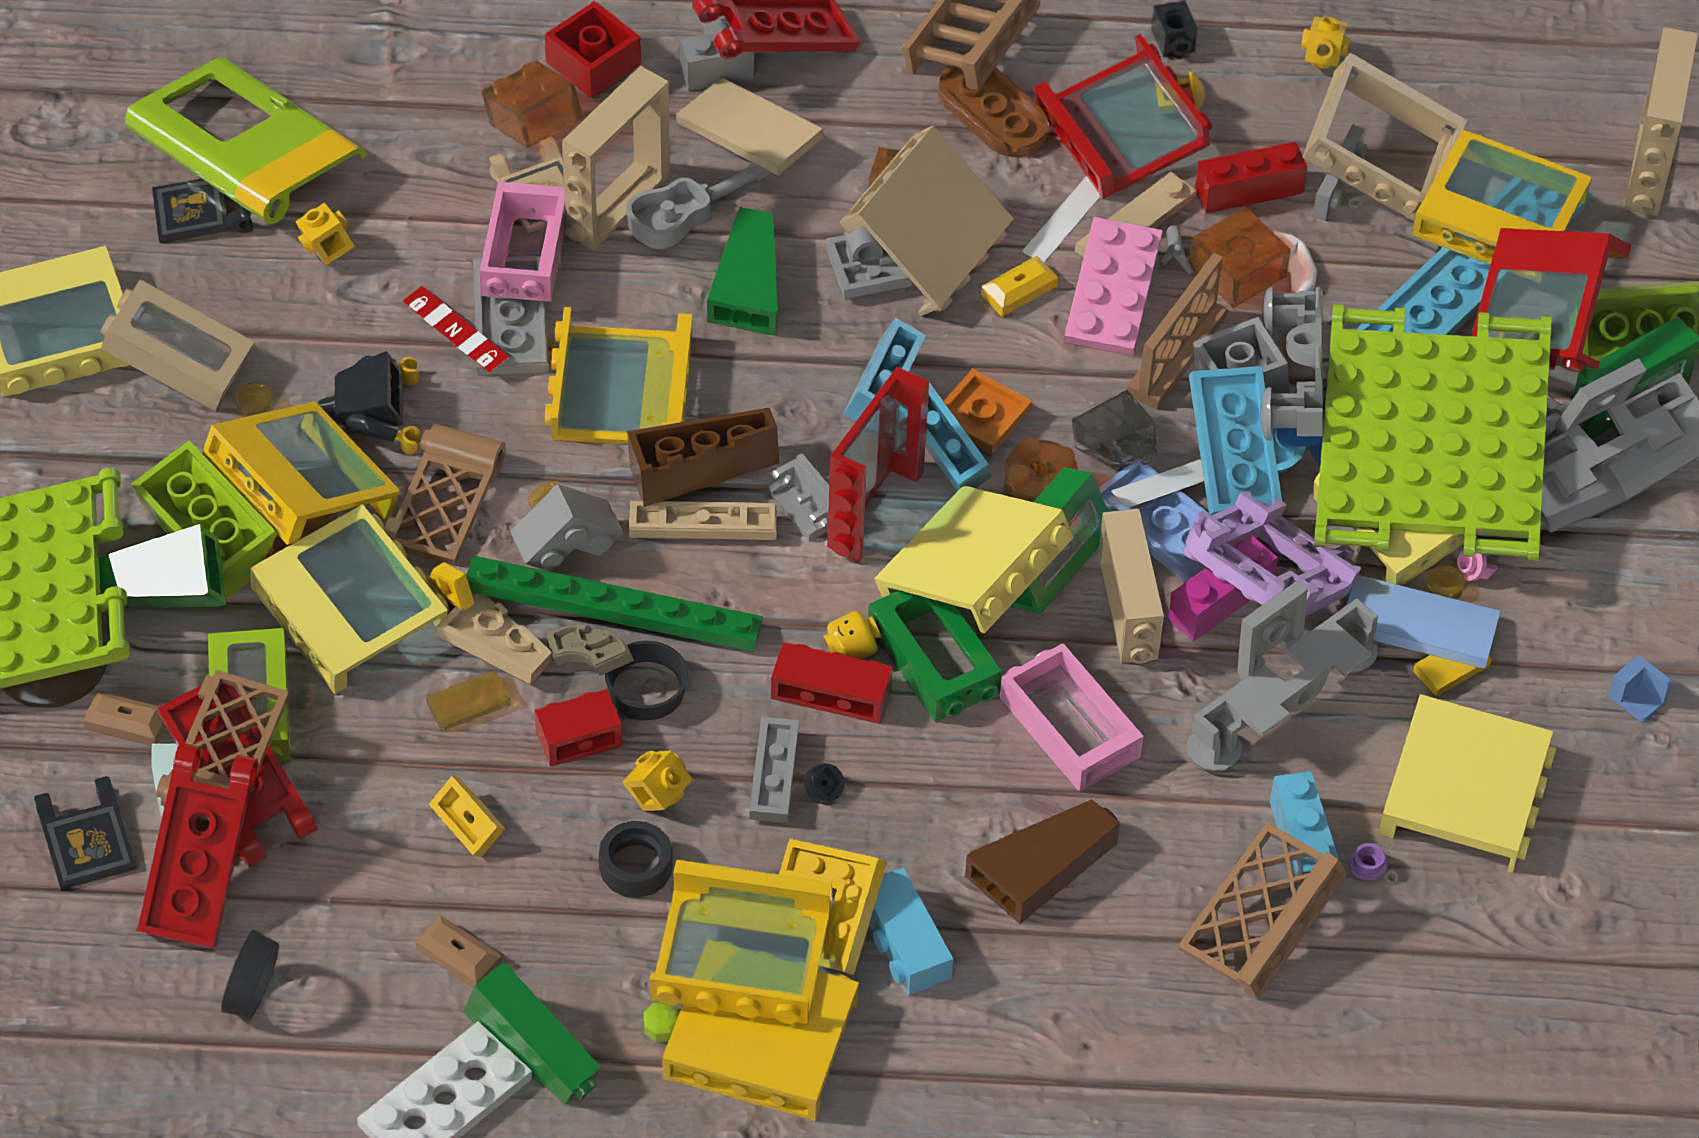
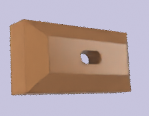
M101 691L96 692L83 720L86 730L149 746L158 744L166 726L158 714L157 708L160 706Z
M441 915L415 941L417 951L472 988L502 963V956ZM454 945L459 946V947L462 948L463 950H459V949L456 948Z

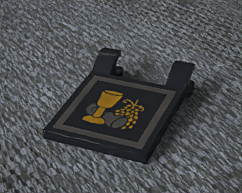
M201 178L152 187L159 243L225 231L248 233L254 228L250 211L242 207L227 215L224 194Z
M109 776L95 779L100 805L56 817L49 793L39 794L34 797L36 810L60 890L137 869Z

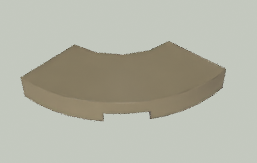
M581 624L561 627L546 633L553 659L558 666L571 662L586 663L594 667L601 676L634 661L625 642L609 629L590 628L589 625Z

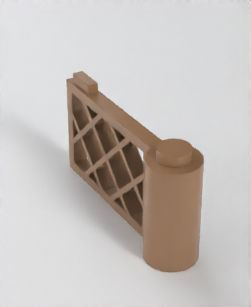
M434 424L431 429H426L423 433L420 447L425 452L396 518L389 517L386 522L385 533L392 541L397 540L406 553L456 566L492 479L501 470L506 444L503 441ZM429 466L444 470L448 477L429 484L425 475ZM469 477L481 480L478 488L463 493L458 484L459 481ZM453 485L458 496L440 504L434 492ZM429 495L435 506L416 514L412 506L414 501ZM463 504L467 511L466 517L451 523L445 511ZM439 514L446 526L427 533L421 522ZM415 524L422 535L411 541L398 538L401 530ZM451 534L454 544L450 552L434 547L432 541Z
M216 670L213 677L206 675L200 688L198 697L204 700L185 743L200 746L201 751L207 748L214 762L201 769L198 768L193 781L228 789L230 778L227 777L223 768L232 765L237 755L247 757L254 755L253 758L258 759V774L289 699V691ZM221 683L237 688L241 697L221 705L217 697ZM264 696L277 700L273 710L260 716L257 715L251 704L252 701ZM214 702L216 708L210 710ZM246 705L253 719L233 727L226 713ZM221 716L228 730L207 738L203 730L205 722ZM268 722L266 728L264 729L262 724ZM257 727L262 736L260 743L244 749L237 735ZM200 736L202 741L197 743V740ZM232 737L239 752L219 760L212 746ZM172 770L169 775H162L157 786L156 796L161 798V806L163 807L165 806ZM205 816L199 817L209 821V819Z

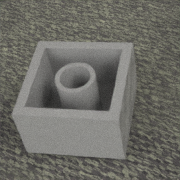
M1258 317L1192 341L1195 371L1262 366L1265 389L1271 387V394L1290 393L1288 363Z

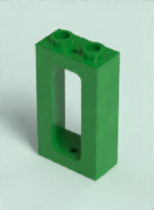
M900 590L869 603L868 618L873 617L881 634V637L877 640L935 722L946 717H955L964 709L979 702H987L1000 693L1002 670L955 605ZM934 611L974 669L951 680L943 679L904 623Z

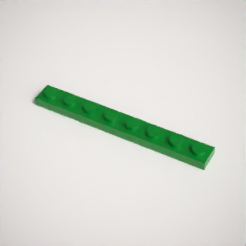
M473 556L466 574L471 593L751 652L755 650L762 628L763 616L479 556Z

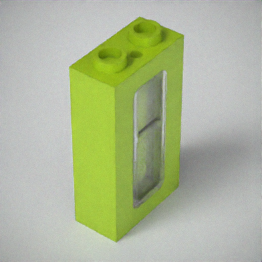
M284 628L208 633L209 676L213 677L215 671L219 670L288 691L287 648ZM264 696L252 701L251 704L257 715L260 716L273 710L277 700ZM289 699L269 745L279 762L291 761ZM268 722L262 724L264 729L266 728Z

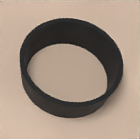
M637 641L627 644L634 661L605 673L607 688L614 706L624 715L638 720H656L669 715L680 705L684 696L688 680V668L685 660L674 648L661 642ZM654 662L672 670L679 679L681 688L673 697L664 702L654 705H639L621 698L613 690V685L617 676L625 668L636 663Z
M252 930L249 933L237 956L226 985L221 1005L223 1013L251 1018L255 1014L266 992L279 953L278 942L256 930Z

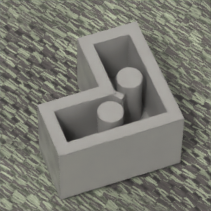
M721 16L714 22L704 23L703 35L680 39V69L688 91L710 87L721 77L732 83L754 79V52H742L733 59H723L713 44L714 37L720 31L731 28L725 16Z
M557 484L510 531L525 564L550 572L559 566L574 549L601 556L624 533L608 500Z

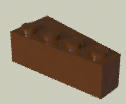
M770 408L627 431L630 468L644 507L780 463L777 425Z

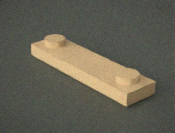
M1170 172L1108 218V220L1155 229L1194 200L1196 190ZM1089 234L1079 240L1075 246V252L1083 258Z
M630 501L629 538L776 540L777 503L662 501L644 507L642 501Z

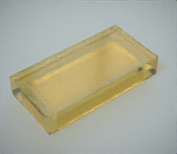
M496 670L427 695L426 704L442 732L510 706L511 698Z

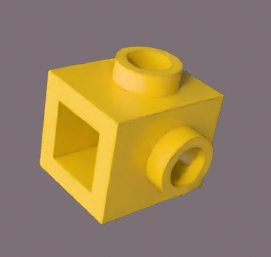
M1314 17L1311 29H1304L1300 49L1306 50L1305 61L1312 62L1313 66L1322 69H1328L1332 66L1338 67L1341 56H1348L1351 37L1345 36L1347 22H1341L1331 17Z
M325 202L317 208L309 210L305 216L295 221L302 232V235L297 237L309 255L315 252L325 266L355 247L346 233V230L350 228L349 224L339 210L332 213Z
M651 750L637 759L635 763L637 767L622 783L643 811L665 810L668 806L678 802L684 796L685 792L683 790L693 779L685 769L684 761L677 754L673 753L672 750L657 752Z

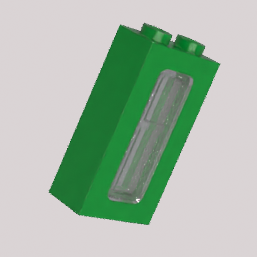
M1676 317L1598 360L1600 362L1599 369L1584 368L1578 374L1573 398L1580 388L1638 358L1647 371L1625 401L1679 373L1689 385L1699 350V336L1679 317ZM1606 409L1579 423V426L1592 440L1615 427V424Z
M1064 467L1033 502L1062 509L1074 538L1013 602V608L1042 614L1098 549L1103 512H1108V508L1105 505L1097 485V480L1092 472Z

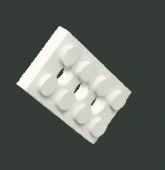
M477 1021L357 1118L358 1127L370 1138H461L531 1081L532 1071ZM472 1068H480L486 1072V1075L480 1080H469L464 1076ZM442 1092H450L456 1096V1099L448 1105L438 1104L434 1100ZM414 1116L421 1117L426 1121L424 1126L419 1129H409L404 1126V1123L408 1118Z

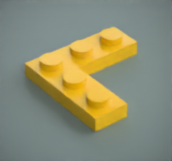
M789 839L779 875L832 882V890H836L819 966L854 975L887 862L876 857Z

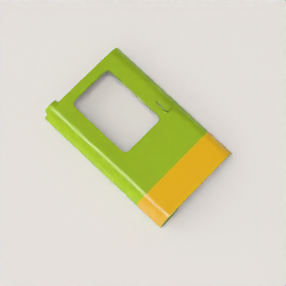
M218 57L140 99L127 109L125 124L129 130L267 224L277 223L284 217L289 208L290 192L354 155L362 159L367 157V152L362 147L225 57ZM216 79L271 117L228 141H220L167 106V104L183 98L189 92ZM279 199V206L272 213V203Z

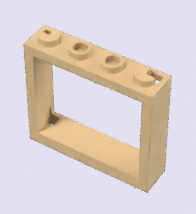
M1663 27L1640 121L1624 210L1658 216L1682 124L1698 33Z
M1350 53L1334 71L1302 158L1415 222L1418 208L1461 131L1464 130L1467 120ZM1351 69L1358 73L1356 75L1352 74ZM1344 89L1438 142L1421 192L1326 138ZM1446 124H1448V125L1451 126L1452 128L1449 130V129L1446 128L1445 126H1446Z
M642 66L634 71L562 140L566 235L574 242L577 241L594 251L627 218L626 206L634 195L646 190L657 189L670 176L669 81ZM633 121L634 162L596 198L595 157Z

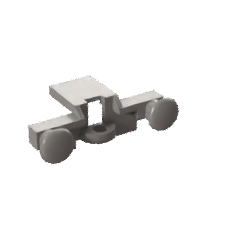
M1270 287L1266 290L1263 299V326L1272 339L1273 327H1294L1286 338L1288 357L1296 363L1315 369V382H1297V394H1271V387L1264 390L1260 407L1263 436L1271 441V428H1297V436H1323V407H1325L1329 366V354H1323V291H1321L1320 287H1316L1315 291L1273 293V287Z
M1296 581L1242 619L1237 669L1241 682L1193 715L1192 734L1188 737L1186 744L1188 757L1201 769L1212 772L1225 771L1233 767L1242 755L1243 746L1237 733L1244 727L1249 725L1260 736H1263L1290 717L1291 712H1297L1307 706L1321 691L1327 681L1329 672L1333 669L1345 677L1349 673L1361 672L1369 668L1375 662L1378 654L1377 643L1373 641V634L1377 630L1378 615L1360 600L1355 599L1303 637L1308 589L1299 581ZM1276 645L1304 668L1303 671L1287 682L1265 665V659L1261 657Z

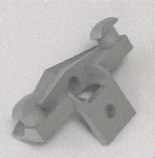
M1638 358L1580 388L1556 422L1557 437L1545 443L1541 517L1544 519L1550 534L1626 503L1699 457V399L1680 373L1625 401L1647 371ZM1607 409L1621 436L1598 447L1579 426V423Z

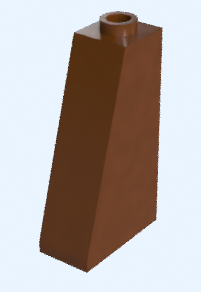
M1091 799L971 851L966 856L965 877L1015 921L1021 924L1117 844L1120 822L1111 810L1102 808Z

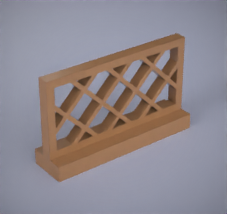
M1215 253L1211 255L1144 344L1141 368L1128 384L1126 395L1158 410L1194 361L1192 341L1215 333L1225 320L1227 308L1217 304L1222 256Z
M1266 822L1178 944V948L1180 951L1243 987L1247 994L1259 1000L1347 874L1340 860L1328 852L1322 854ZM1270 836L1282 842L1284 854L1263 859L1261 849ZM1289 847L1296 851L1290 852ZM1308 857L1317 862L1308 874L1294 877L1292 861ZM1286 862L1289 878L1268 883L1265 867ZM1259 869L1262 885L1241 890L1239 880L1243 874ZM1291 887L1292 898L1287 905L1272 908L1269 892ZM1264 894L1266 910L1245 914L1243 898ZM1237 900L1240 916L1219 921L1217 911L1223 903ZM1268 918L1270 929L1265 936L1250 939L1247 923ZM1241 925L1244 941L1223 946L1221 929ZM1215 931L1216 948L1200 951L1193 946L1201 934ZM1246 950L1248 960L1238 973L1227 967L1225 954ZM1219 956L1220 962L1215 960L1213 957Z

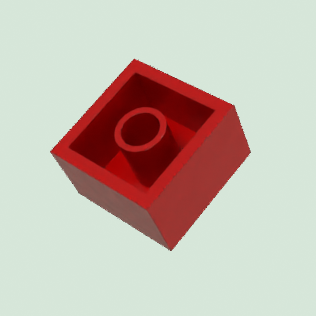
M593 1L544 34L546 63L590 98H593L641 65V36L597 1Z

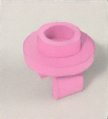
M1463 548L1457 559L1458 571L1461 577L1467 581H1476L1480 578L1489 579L1498 569L1496 565L1487 564V558L1490 554L1475 553V557L1463 556Z

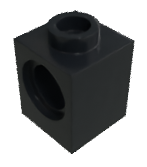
M1186 0L1154 5L1151 30L1162 57L1195 52L1198 28Z

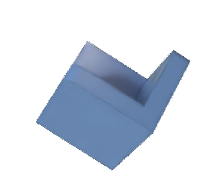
M1637 655L1614 675L1608 697L1637 720L1644 723L1667 703L1673 682L1668 676L1640 655Z

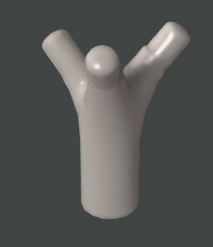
M1170 226L1167 229L1168 248L1159 263L1165 266L1172 257H1175L1186 272L1192 274L1194 269L1190 266L1185 256L1180 228L1178 226Z

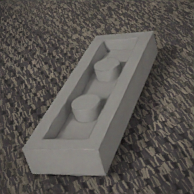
M1352 124L1341 145L1364 159L1367 150V144L1363 143L1365 128ZM1327 172L1316 193L1313 217L1326 221L1331 210H1337L1340 206L1344 193L1342 190L1343 186L1349 187L1350 185Z
M761 716L749 809L750 820L788 823L799 720Z

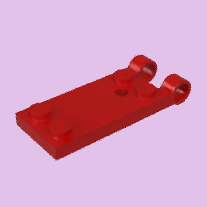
M694 0L692 3V8L702 23L714 22L721 16H725L731 28L720 31L713 39V44L723 59H733L742 52H856L861 43L836 0Z
M222 683L217 693L221 705L240 698L235 687ZM202 685L157 708L159 716L177 746L181 742H186L204 700L198 697ZM214 702L210 710L216 708ZM245 705L226 713L233 727L253 719ZM221 716L206 721L203 726L207 738L228 730ZM257 727L237 735L244 749L260 743L262 738ZM200 736L197 740V743L202 741ZM232 737L212 746L219 760L239 752ZM270 746L255 779V790L249 796L238 846V852L248 867L266 858V854L252 828L282 812L286 814L293 831L300 840L318 830L311 813L303 803ZM207 748L201 751L199 769L214 763ZM232 765L223 768L229 778Z
M181 742L174 756L173 770L137 931L216 948L250 791L257 775L258 759L237 755L232 765L228 789L199 783L193 780L200 765L201 747ZM201 816L209 819L210 826L206 831H200L196 827V821Z

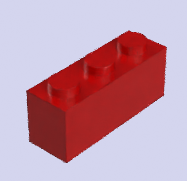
M1297 142L1198 161L1195 190L1205 214L1303 194L1308 166L1305 159L1302 158L1303 155Z
M783 642L771 676V699L880 724L891 691L892 666L883 665L878 661H866L848 657L839 652L831 653L813 649L804 644Z

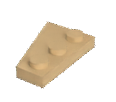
M472 593L475 603L473 606L465 611L455 607L437 625V637L528 684H531L551 663L552 652L524 625H517L508 616V610L500 602L495 604L488 596Z

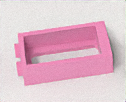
M498 182L479 271L481 296L551 302L566 228L564 187ZM516 219H536L548 222L538 271L505 268L513 224Z

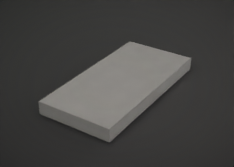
M541 256L507 257L505 268L538 271ZM473 259L475 329L509 356L507 360L490 373L477 364V375L549 372L546 301L481 296L479 271L482 259Z

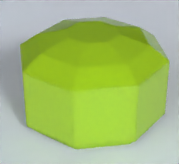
M653 1002L643 1012L644 1034L655 1042L669 1041L680 1010L675 1006Z

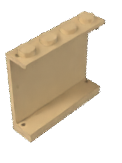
M933 125L914 134L839 223L848 233L863 226L870 232L927 298L924 300L922 308L918 311V314L923 316L933 311L940 313L951 304L953 299L950 296L953 292L961 289L969 282L971 270L985 262L989 257L987 253L989 248L998 244L1007 235L1005 229L1011 223L1013 217Z

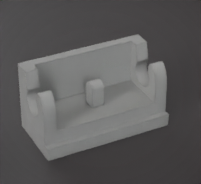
M801 453L796 456V459L777 468L772 473L776 480H781L770 485L768 493L806 539L811 541L828 532L829 484Z

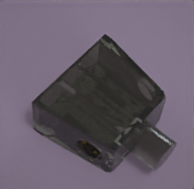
M1127 390L1072 419L1075 448L1113 469H1120L1135 460L1142 465H1149L1157 456L1154 421Z

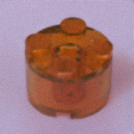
M1032 437L1023 438L1018 446L1007 456L1002 494L1034 502L1064 467L1078 470L1074 451L1056 442L1037 440Z

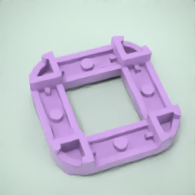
M1250 492L1240 493L1234 506L1212 516L1203 510L1200 511L1188 534L1186 546L1183 550V553L1188 558L1199 561L1211 569L1217 578L1228 581L1240 589L1247 599L1258 602L1261 605L1268 602L1294 582L1299 581L1308 589L1305 616L1347 596L1361 569L1351 560L1355 552L1348 545H1342L1333 550L1327 547H1314L1313 537L1282 517L1287 506L1286 503L1274 498L1270 505L1255 500ZM1251 535L1255 538L1259 537L1268 543L1271 550L1285 555L1297 563L1299 569L1305 573L1298 576L1290 570L1276 577L1234 547Z

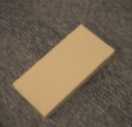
M722 77L676 114L677 124L776 175H780L824 138L823 128Z

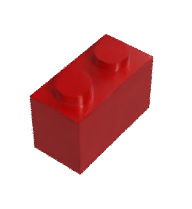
M607 689L598 692H587L577 698L560 703H549L542 708L534 710L536 734L550 767L622 746V724Z

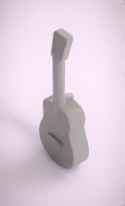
M750 162L747 165V169L711 188L707 184L699 185L689 178H680L666 187L640 192L634 195L626 206L629 230L638 241L650 248L666 249L673 247L682 241L692 228L704 224L711 218L712 202L754 180L759 181L772 172Z

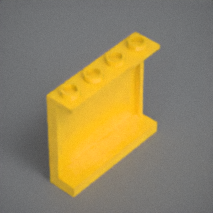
M707 941L693 978L799 994L805 964H791L776 960L771 955L765 953L755 954L740 950L729 943L718 944ZM818 971L808 1024L799 1022L788 1024L777 1019L759 1016L748 1018L738 1013L719 1010L708 1012L698 1007L682 1005L662 1057L663 1079L816 1122L820 1110L821 1093L852 1007L856 1008L858 1004L859 982L853 981L841 974L831 975Z

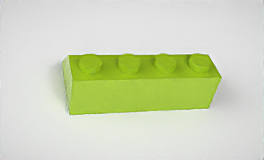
M1699 281L1600 288L1583 354L1598 361L1676 317H1679L1699 336ZM1585 289L1568 291L1569 321L1572 334Z
M190 440L131 483L142 508L168 535L200 524L218 536L224 591L227 598L251 580L250 568L265 560L277 536L274 528Z

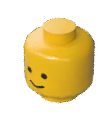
M852 611L831 621L827 625L828 633L823 635L831 653L839 652L848 657L861 660L877 652L875 639L881 637L873 617L865 619L859 611Z

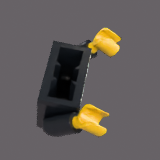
M387 351L375 356L366 355L353 366L336 374L335 395L318 401V405L331 418L338 417L351 433H359L391 443L397 440L400 441V449L405 454L413 455L418 452L419 444L417 442L420 441L421 437L419 429L415 426H407L402 431L398 430V426L403 425V384L415 385L419 380L420 372L417 370V361L413 357H404L400 363H397L396 359H393Z

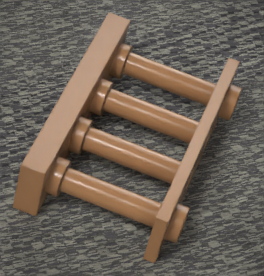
M938 0L911 37L904 42L902 54L905 58L907 72L914 74L924 59L958 67L964 72L966 87L979 91L1041 6L1040 0H992L1004 3L1002 9L997 12L967 6L966 3L969 0ZM956 17L988 24L989 26L979 34L951 27L950 25ZM940 38L971 45L973 48L969 53L962 55L934 48Z

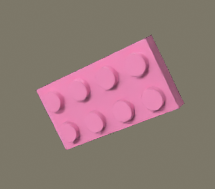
M1097 217L1093 218L1064 335V343L1134 356L1162 239V230Z

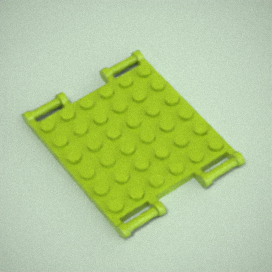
M1333 304L1314 547H1326V544L1378 547L1377 551L1389 552L1390 530L1465 534L1463 552L1465 557H1475L1476 553L1527 557V561H1538L1552 316H1541L1540 319L1490 317V313L1479 312L1477 337L1406 333L1404 332L1406 308H1395V311L1350 309L1344 308L1343 304ZM1343 322L1394 325L1393 332L1343 329ZM1488 331L1539 334V340L1488 337ZM1327 526L1379 529V532L1327 529ZM1476 535L1528 538V542L1476 539Z
M105 468L96 476L0 498V689L123 661L130 656V644L125 638L124 619L127 591L122 587L115 586L105 590L104 594H100L98 544L120 539L124 534L123 522L119 519L118 488L121 485V474L117 469ZM103 493L104 520L101 522V525H97L96 494ZM109 611L110 641L106 646H103L101 613Z

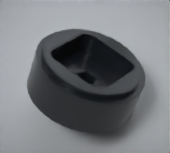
M823 763L808 770L804 779V787L812 800L826 803L837 799L844 790V777L836 766Z

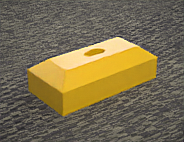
M1035 256L982 285L981 296L1003 317L1058 286V276L1038 256Z
M451 776L428 804L473 856L482 857L505 830L503 825L460 777ZM470 813L474 817V822L470 819Z

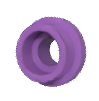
M1365 843L1351 852L1348 865L1352 874L1357 878L1373 881L1385 874L1388 861L1379 846ZM1368 862L1371 863L1373 866H1367L1363 863Z

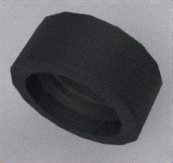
M629 821L618 824L609 830L600 842L599 871L603 882L613 892L624 897L635 898L652 895L663 888L671 877L673 852L669 837L653 824L643 821ZM640 845L654 850L658 854L659 860L658 864L649 871L627 873L614 865L613 856L624 847Z

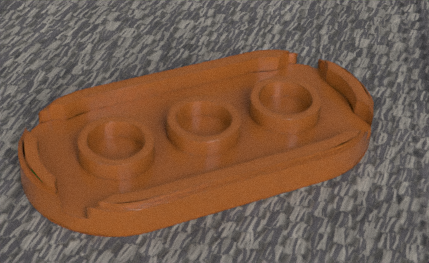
M948 65L942 71L938 83L940 101L990 149L1004 156L1024 157L1034 154L1044 147L1049 137L1047 114L997 67H995L979 91L966 87L964 72H962L961 68Z

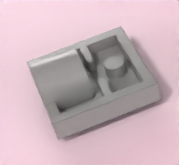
M864 226L850 233L845 230L844 235L826 238L825 248L844 299L912 286L910 278Z

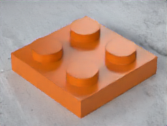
M973 368L943 401L975 446L990 455L994 454L1032 410V400Z

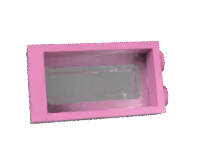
M1064 643L1053 649L1041 651L1035 659L1022 666L1010 668L1002 676L1000 699L1079 792L1141 758L1144 736Z

